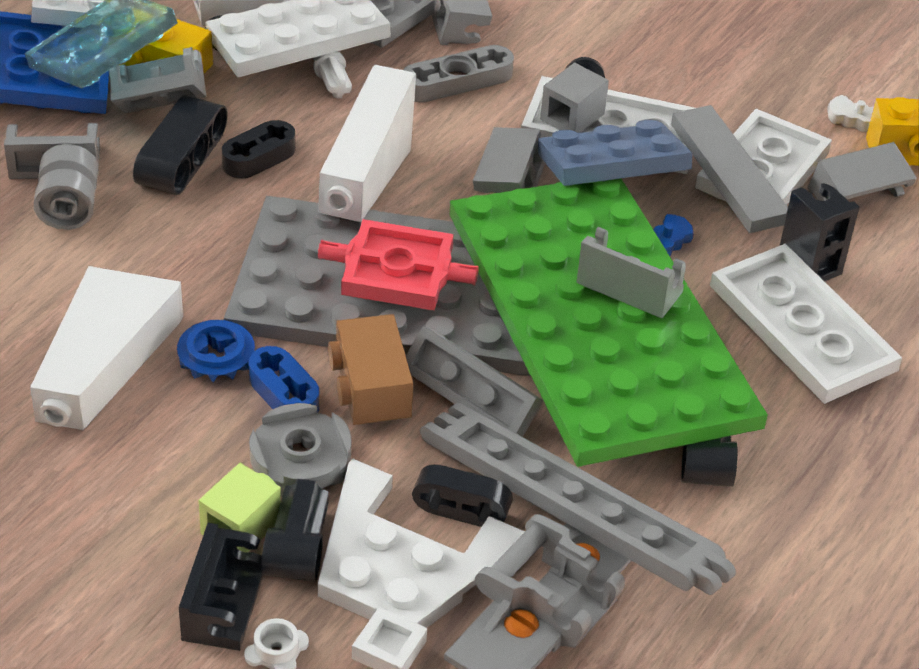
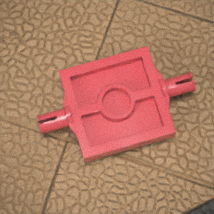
M365 219L362 220L358 234L349 244L322 239L318 249L319 260L324 259L345 263V272L341 281V295L435 311L440 290L448 281L475 286L479 271L478 265L473 266L451 262L454 234Z

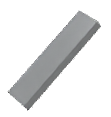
M709 105L673 113L671 126L692 152V155L747 231L753 233L783 226L788 210L787 205L715 109Z

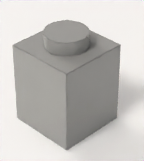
M574 62L543 86L540 120L559 130H572L581 133L605 114L609 80Z

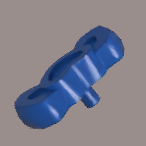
M667 214L662 221V225L655 226L653 229L669 256H671L673 251L680 250L683 243H690L694 237L692 225L684 217Z

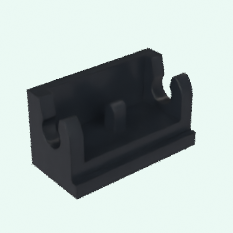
M822 183L819 193L827 199L826 201L815 199L812 193L802 187L791 192L780 245L786 244L825 282L843 274L860 206L854 201L850 203L834 187Z
M207 523L179 604L181 641L241 650L264 575L261 572L262 555L253 552H242L236 547L256 550L258 549L260 538L247 532L218 528V524Z

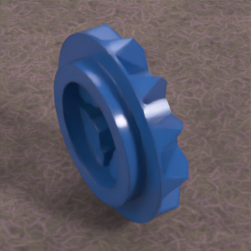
M208 320L197 323L188 328L181 335L177 343V354L181 368L190 369L194 379L208 375L213 383L217 376L225 375L233 380L237 370H249V357L255 351L254 339L249 331L243 326L227 320ZM210 344L212 349H216L219 353L224 352V356L217 357L214 353H208V345Z

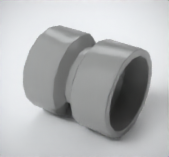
M62 144L53 146L42 156L38 173V185L34 197V211L38 218L46 225L57 229L71 230L83 226L92 217L99 164L95 156L87 149L77 145Z

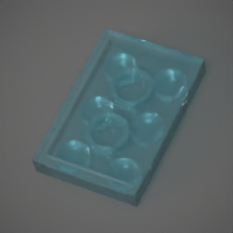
M104 0L24 54L30 68L83 89L95 84L100 79V76L116 65L127 62L132 57V54L148 43L159 40L164 32L178 22L172 8L149 0Z

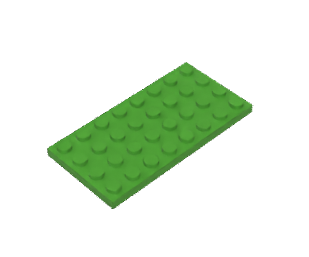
M622 178L566 186L561 182L550 185L525 189L519 188L513 191L488 195H475L469 198L450 201L449 215L474 265L479 266L478 273L577 467L765 429L767 412L684 279L682 294L663 318L576 283L581 242L587 235L595 238L597 227L608 231L607 248L629 257H636L641 262L664 270L667 267L673 270L674 262Z

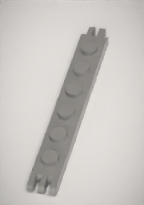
M461 403L451 406L448 409V413L443 412L434 419V423L428 422L420 428V434L428 444L478 473L501 481L511 492L684 591H688L694 586L708 595H713L722 587V583H727L736 575L734 565L726 559L725 552L718 544Z

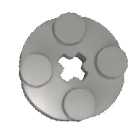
M307 403L280 406L262 417V425L256 429V432L253 428L249 439L250 461L254 471L268 475L280 486L281 496H283L285 486L294 484L297 479L316 481L322 489L329 485H337L345 479L348 463L351 459V434L344 420L333 412L332 418L325 414L317 413V406ZM302 443L304 448L311 449L305 452L293 451V444Z

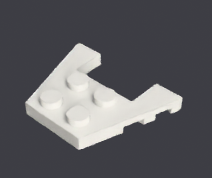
M352 458L348 463L318 581V597L369 620L378 607H381L428 628L461 603L463 594L476 585L475 576L484 567H492L525 532L489 516L466 552H459L374 515L392 489L393 475Z

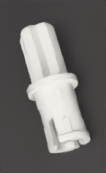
M337 51L313 58L316 75L323 79L327 90L332 93L334 98L339 99L343 97L344 93H350L352 84L345 71L346 60L343 54Z

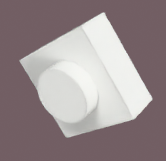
M378 607L353 643L352 659L373 669H409L427 642V628Z

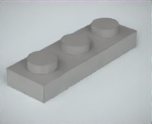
M422 326L406 354L411 376L454 404L461 403L521 437L525 434L543 403V399L432 328Z

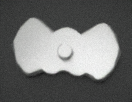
M840 95L828 104V118L833 124L841 123L846 128H856L861 132H867L874 107H869L863 100L853 103L846 96Z

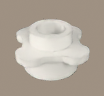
M278 618L269 619L261 623L255 630L254 644L248 646L244 651L245 661L251 666L263 665L269 669H296L295 660L300 651L308 648L309 639L304 631L297 630L291 622ZM280 647L281 650H272V648Z

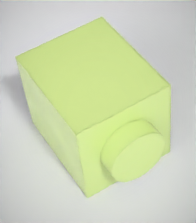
M239 463L198 500L201 534L204 535L207 523L218 524V528L253 534L260 538L261 541L266 536L268 528L275 527L281 503V487L268 475L257 473L244 464ZM236 547L242 552L248 553L250 551L244 547Z

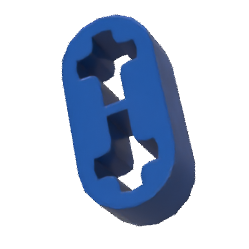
M265 346L258 348L249 357V382L272 409L288 404L307 403L317 406V413L320 411L319 386L317 382L289 352L277 346ZM289 392L294 396L289 399Z

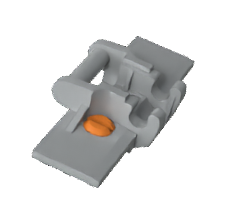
M535 514L527 521L525 525L526 531L492 567L482 568L475 576V583L480 591L494 601L446 651L444 660L458 669H535L551 651L555 653L560 646L575 648L618 600L625 585V579L620 573L631 560L567 523L563 526L543 515ZM541 546L544 547L542 561L550 565L551 568L539 582L530 576H526L521 582L511 578Z

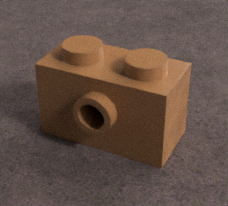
M394 314L336 321V341L328 342L329 361L332 371L340 370L341 376H337L338 399L340 406H349L353 425L411 418L413 380Z

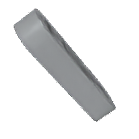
M490 45L410 64L403 70L416 73L414 102H428L507 82L513 74L514 55L506 47ZM450 72H463L466 75H453Z

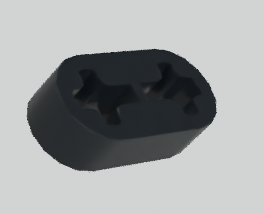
M271 120L229 139L222 146L224 172L234 178H249L289 159L296 151L295 128L286 121Z
M435 464L421 469L412 491L414 502L424 511L480 527L483 526L489 516L505 522L513 501L512 492L501 481Z

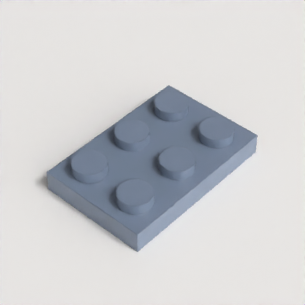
M641 120L636 123V126L623 128L614 125H600L595 127L594 131L577 133L572 130H559L550 137L538 138V155L564 186L692 169V152L663 123L656 120Z

